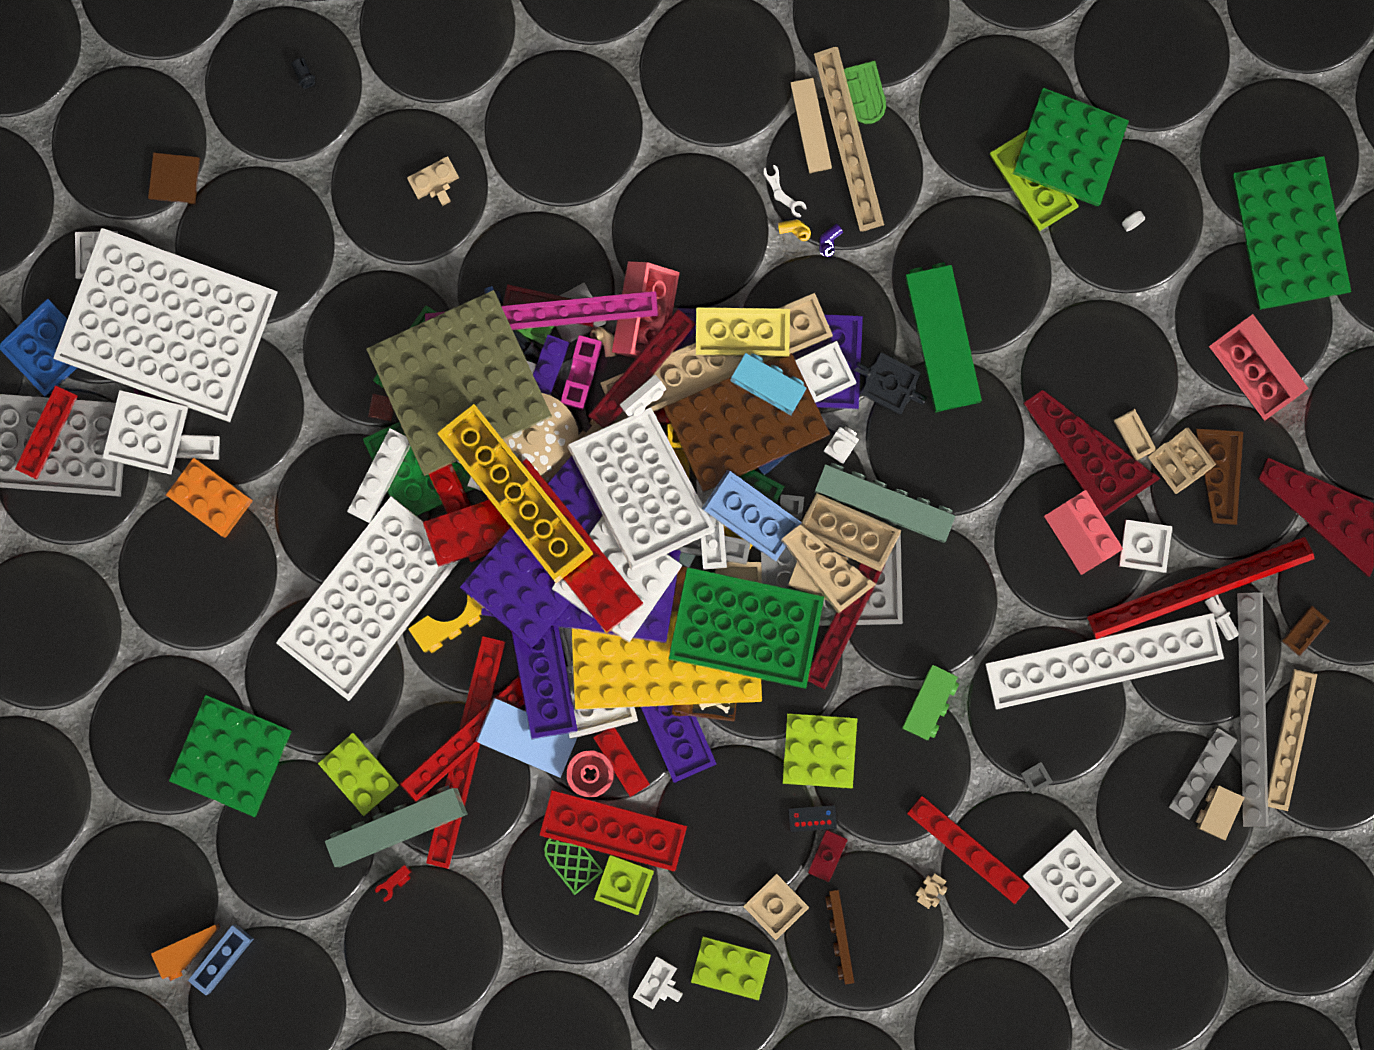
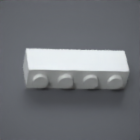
M389 429L347 512L368 523L374 519L410 448L406 436Z

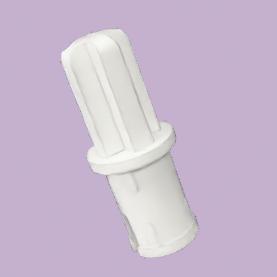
M1215 595L1206 600L1205 604L1211 613L1214 614L1215 622L1218 623L1225 638L1231 640L1237 637L1239 633L1229 617L1230 612L1227 613L1219 596Z

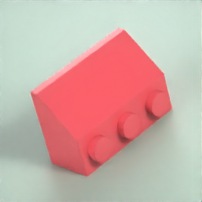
M1086 490L1044 516L1080 575L1123 550Z

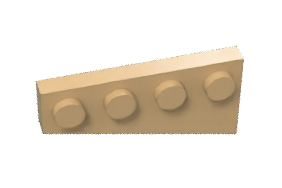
M801 525L781 539L838 614L876 585L873 581L863 576L859 570L844 561L840 555L826 547L822 541Z

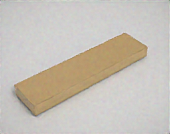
M810 78L791 82L808 171L813 173L832 169L814 79Z

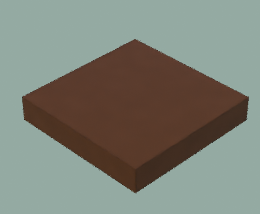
M153 153L148 199L195 204L200 158Z

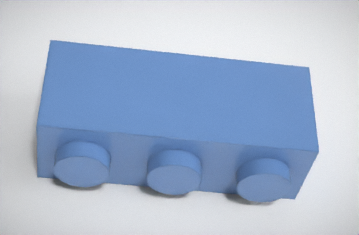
M237 924L232 925L188 981L203 994H210L254 938Z

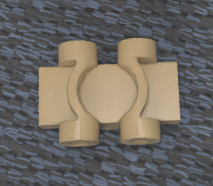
M934 874L932 877L928 875L923 883L927 885L925 889L920 887L916 893L919 897L917 902L928 909L931 905L936 907L940 901L937 895H944L948 889L944 886L946 881Z

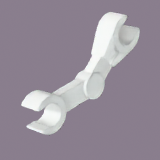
M773 165L775 170L774 176H769L766 168H764V177L773 189L774 198L789 207L795 217H801L799 213L795 212L794 208L799 205L806 210V205L801 201L795 202L781 190L777 166Z

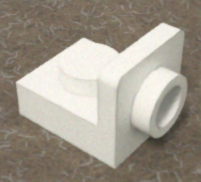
M846 426L844 429L839 427L824 452L843 464L859 440L856 438L857 433Z

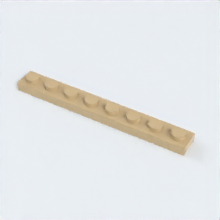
M838 47L815 53L814 56L860 231H866L883 226L884 222Z

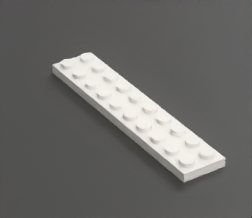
M1212 613L991 662L985 665L995 709H1000L1224 659L1214 614Z

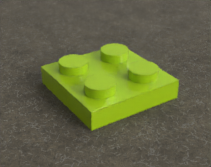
M610 855L594 900L638 915L654 871Z

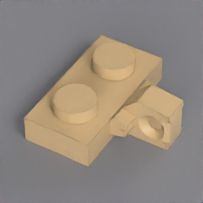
M448 156L407 177L418 199L429 193L431 197L437 195L442 206L451 202L445 191L450 188L448 184L459 178Z

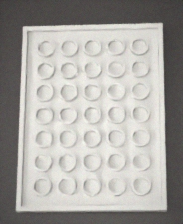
M101 228L53 359L230 422L278 292Z

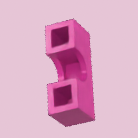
M579 335L573 355L572 367L561 399L565 406L584 411L602 347L601 341Z

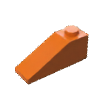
M219 924L151 953L161 978L165 979L168 977L172 981L183 976L181 971L190 966L220 929Z

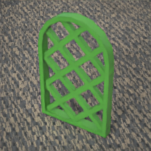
M551 838L546 842L544 850L549 865L553 867L574 895L604 872L584 847L559 842L558 840L553 842ZM548 844L556 845L555 853H547ZM558 845L567 846L566 854H558ZM570 846L579 847L578 856L569 855ZM581 848L589 857L580 856ZM548 855L554 856V865L550 861ZM557 856L566 857L565 866L556 865ZM577 858V867L568 866V859ZM580 859L589 860L588 868H579ZM591 861L594 862L598 869H591ZM557 868L565 869L564 877L557 870ZM567 869L576 870L575 879L567 878ZM579 870L588 871L587 880L578 879ZM590 872H599L590 879ZM567 881H575L574 890ZM578 882H584L585 884L577 890Z

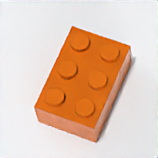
M195 458L191 460L166 494L170 499L225 538L253 501Z

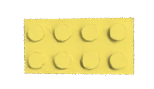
M696 308V355L744 356L745 353L748 355L753 353L758 356H789L790 309Z

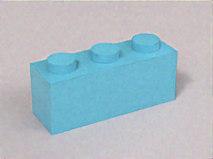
M745 353L730 381L785 413L792 415L806 390V387L803 386L804 382L792 376L789 378L783 375L784 371L775 365L769 367L762 363L763 359L756 354L751 353L748 355Z

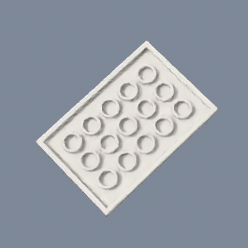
M652 408L644 410L638 416L628 417L568 445V449L631 570L715 531L708 514L701 509L703 505Z

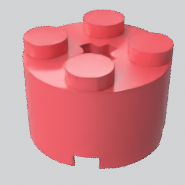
M589 750L578 753L571 759L567 768L569 786L575 793L583 797H597L605 793L610 788L614 779L612 763L604 754L598 751ZM586 768L596 770L594 780L585 778Z

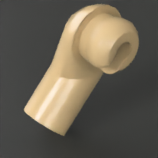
M602 327L592 329L590 337L602 342L605 357L617 356L616 353H612L614 335Z

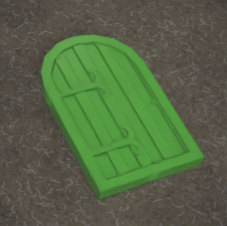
M875 61L844 69L857 121L864 124H873L879 121L886 110V97L884 96Z

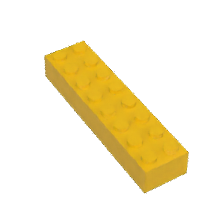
M475 404L437 433L555 583L559 582L593 555L591 549Z

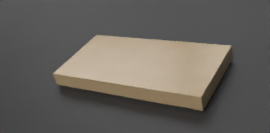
M816 493L801 523V526L822 541L829 549L880 572L901 534L900 529L819 493Z

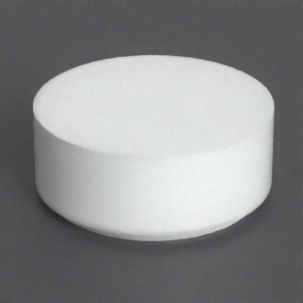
M1136 211L1122 222V226L1128 232L1145 220V216L1141 211Z

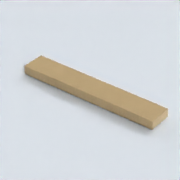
M1293 669L1268 784V807L1288 811L1317 674Z

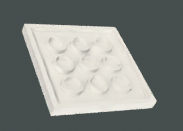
M602 516L589 536L644 604L611 630L629 643L678 573L682 564L665 554L631 570L604 516ZM563 579L555 583L552 588L553 591H556L593 618Z

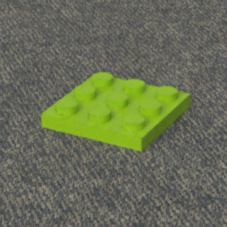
M787 714L783 784L853 788L857 718Z

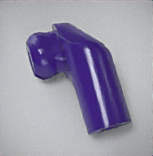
M837 223L819 238V251L822 256L830 257L835 252L834 239L843 233Z

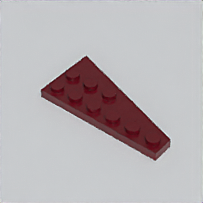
M1044 390L1023 403L1082 490L1088 492L1103 518L1160 479V477L1153 474L1144 465L1133 459L1124 450L1096 429H1093Z
M1267 458L1258 480L1274 495L1285 502L1291 510L1302 517L1327 542L1346 556L1351 563L1355 564L1367 577H1370L1374 568V503Z

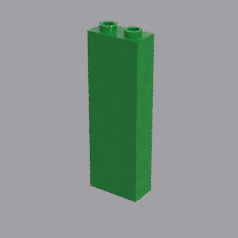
M938 263L932 265L930 270L923 271L922 267L909 270L910 274L905 276L934 411L939 412L980 403L982 401L952 265L946 266L945 263Z

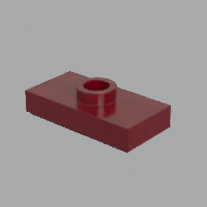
M826 830L808 873L829 882L848 839Z

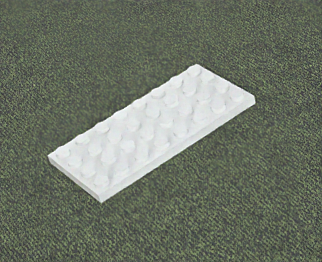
M390 497L276 643L350 701L460 560L438 567L423 526V521L396 499Z

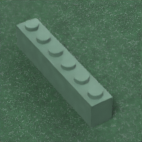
M837 464L825 465L815 493L940 542H946L955 519V515L951 514V509L940 505L937 509L930 506V501L921 497H917V500L908 497V492L897 488L895 492L886 489L887 484L877 480L871 483L864 480L866 476L854 471L852 474L843 472L844 467Z
M442 787L436 790L437 795L429 797L428 794L424 795L413 805L407 806V803L395 807V812L389 815L383 812L373 816L372 822L365 824L362 821L352 825V830L344 833L343 830L330 834L331 839L326 840L325 844L334 867L345 866L467 815L458 788Z

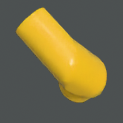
M798 219L778 223L779 234L792 232L801 241H807L810 238L811 231L809 227Z

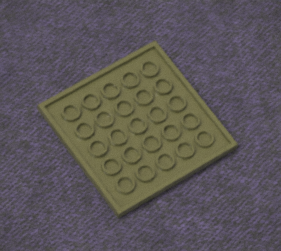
M494 290L367 348L424 476L458 461L437 433L473 404H475L503 440L552 417Z

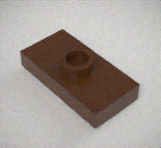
M1310 606L1281 642L1297 656H1301L1329 623V620L1313 606Z

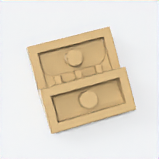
M1185 428L1171 441L1164 443L1148 456L1175 494L1189 486L1216 465L1189 428Z

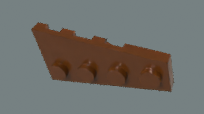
M1196 429L1198 441L1216 463L1213 468L1205 473L1213 523L1237 525L1243 432Z

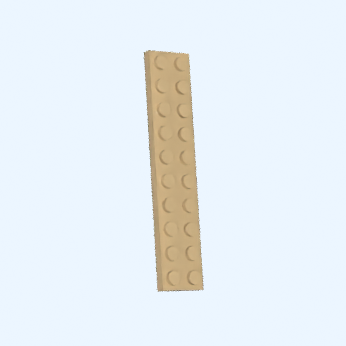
M815 293L778 308L790 309L789 354L833 337ZM696 343L673 352L654 374L660 379L666 390L658 400L652 401L647 405L645 410L652 408L653 412L732 377L743 356L696 355ZM777 356L759 357H761L763 359V362H765ZM623 374L600 383L605 395ZM623 411L616 419V422L628 418V415Z

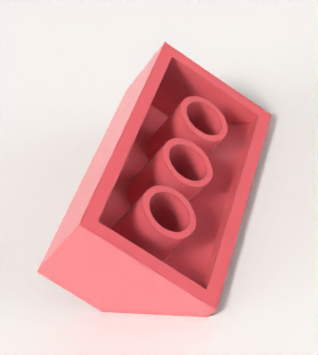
M628 261L622 294L656 291L658 316L617 320L612 353L637 358L672 317L680 272L648 262Z
M1253 314L1209 346L1264 420L1271 417L1309 389Z

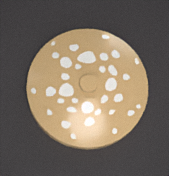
M542 393L552 417L503 441L520 462L527 458L546 483H548L572 456L568 445L579 440V434L575 419L568 408L558 399Z

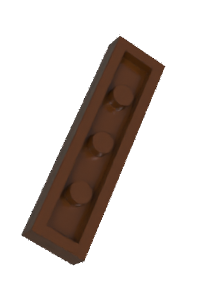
M829 890L830 896H825L827 910H832L833 919H830L829 923L831 934L836 933L837 942L833 943L835 957L840 956L841 965L837 966L839 980L844 979L845 985L854 983L839 890Z

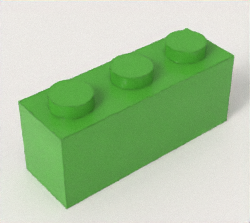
M931 665L902 729L925 740H928L929 737L934 738L940 726L936 724L939 716H945L950 705L946 701L949 695L954 696L960 684L956 682L958 677Z

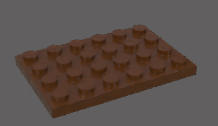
M792 353L789 356H777L763 362L769 367L771 365L779 367L784 371L783 375L789 378L793 376L804 382L803 386L806 387V390L792 415L785 413L730 381L731 377L664 407L666 416L703 493L715 488L727 470L739 477L830 435Z

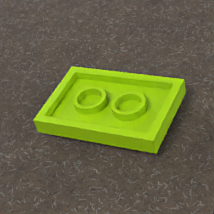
M352 733L318 763L363 816L369 813L399 786L396 780L355 733Z
M703 937L691 983L759 1000L771 954Z

